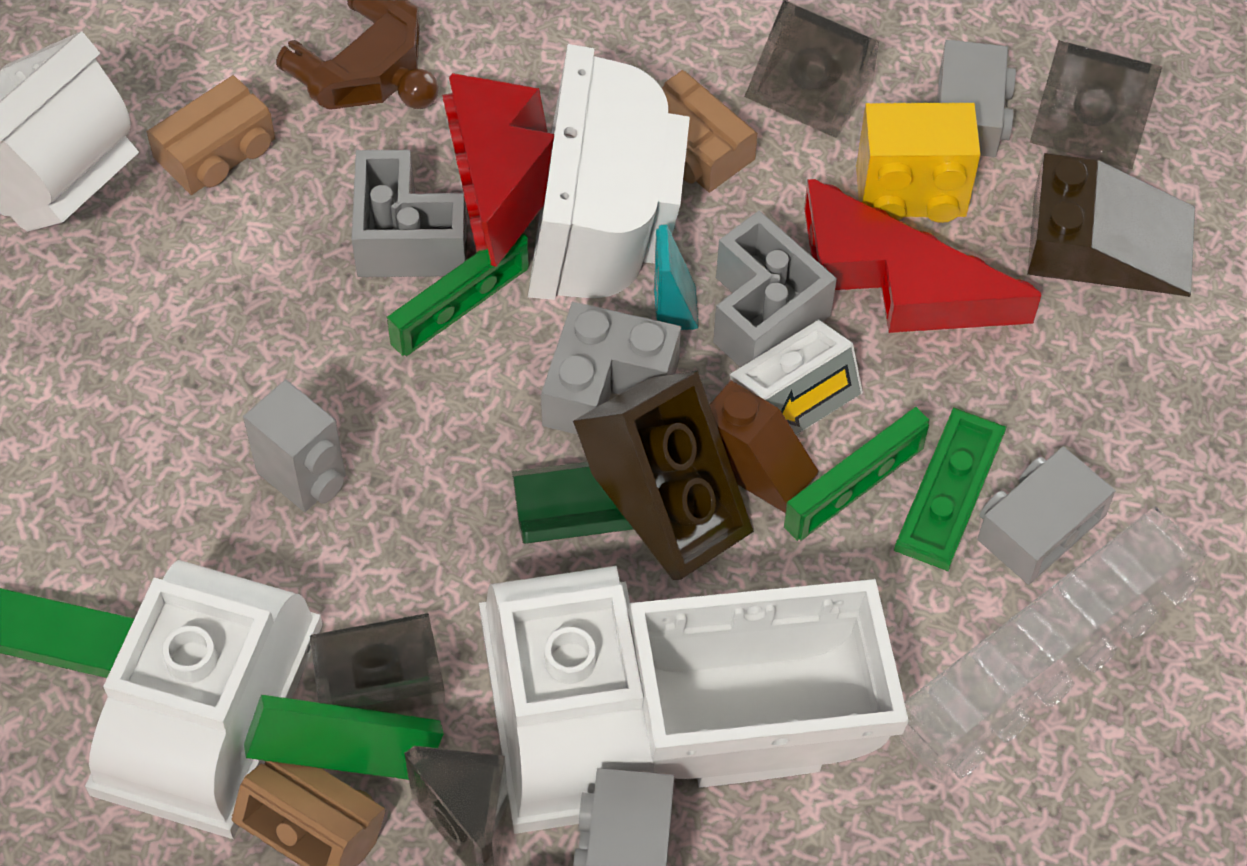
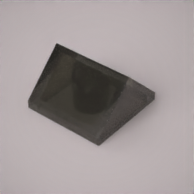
M783 0L744 97L837 138L873 85L879 40L791 1Z
M1058 40L1030 143L1133 169L1163 66Z
M428 613L310 635L319 703L394 714L445 704L444 684Z
M414 746L405 752L404 756L412 800L464 865L499 866L509 803L505 756Z

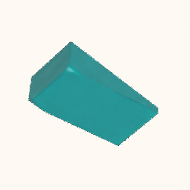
M659 225V229H656L654 268L656 321L681 326V330H694L699 327L696 286L668 225Z

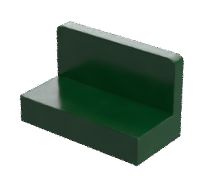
M588 462L512 471L517 518L524 544L634 530L593 477Z

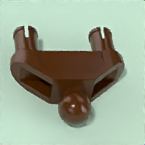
M347 0L350 9L357 11L374 24L335 58L324 61L303 47L297 40H291L288 42V46L295 53L286 46H283L276 59V65L280 70L287 72L307 86L311 99L329 110L383 103L396 91H398L400 99L406 106L413 109H425L431 106L438 96L439 86L436 78L431 72L418 69L419 7L408 0Z

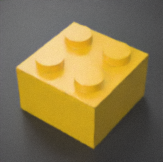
M866 103L856 162L858 200L870 207L884 210L898 221L903 217H928L931 221L944 223L952 221L957 217H966L980 159L975 103Z

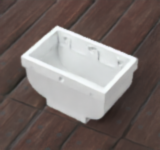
M82 31L8 63L0 69V214L11 216L27 232L63 223L139 153L126 137L130 131V118L127 108L120 94L95 59L101 53Z
M572 44L567 45L551 133L554 134L545 203L539 215L528 291L529 298L555 300L556 295L603 298L623 291L637 278L643 262L655 263L656 229H659V225H668L672 234L679 212L690 117L668 113V102L665 93L649 74L632 65L595 57V48Z
M177 560L171 565L162 580L154 577L103 686L108 698L97 723L90 750L89 767L91 774L85 785L89 796L234 839L239 826L233 823L231 818L240 784L247 774L259 764L265 763L263 760L246 758L244 742L260 696L262 694L293 698L323 626L321 615L310 612L305 599L300 594L181 560Z
M617 566L490 584L487 602L479 603L514 834L579 824L582 792L594 793L597 768L656 773L651 758L643 711L644 697L628 618L630 600L626 581L620 582Z
M876 579L630 603L628 618L644 697L643 711L651 758L656 773L674 775V779L697 778L699 788L820 772L824 764L851 760L881 748L891 736L902 735L909 722Z

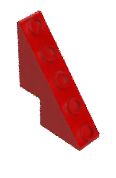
M452 73L449 76L452 93L444 94L442 97L477 252L488 249L491 265L497 267L544 206L554 134L547 133L548 130L539 88Z
M807 179L804 213L811 256L837 278L835 290L881 288L889 333L1034 323L1041 299V292L1030 283L1014 279L988 266L982 259L973 255H966L940 242L932 234L918 231L892 218L884 210L870 207L844 194L834 185L824 184L816 179Z

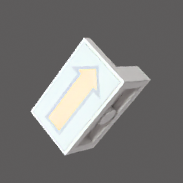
M820 320L815 321L730 374L732 381L778 407L796 435L863 393L853 343Z

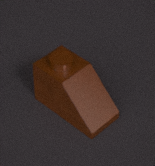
M731 380L709 405L737 485L786 513L787 502L811 485L817 477L819 470L781 410Z

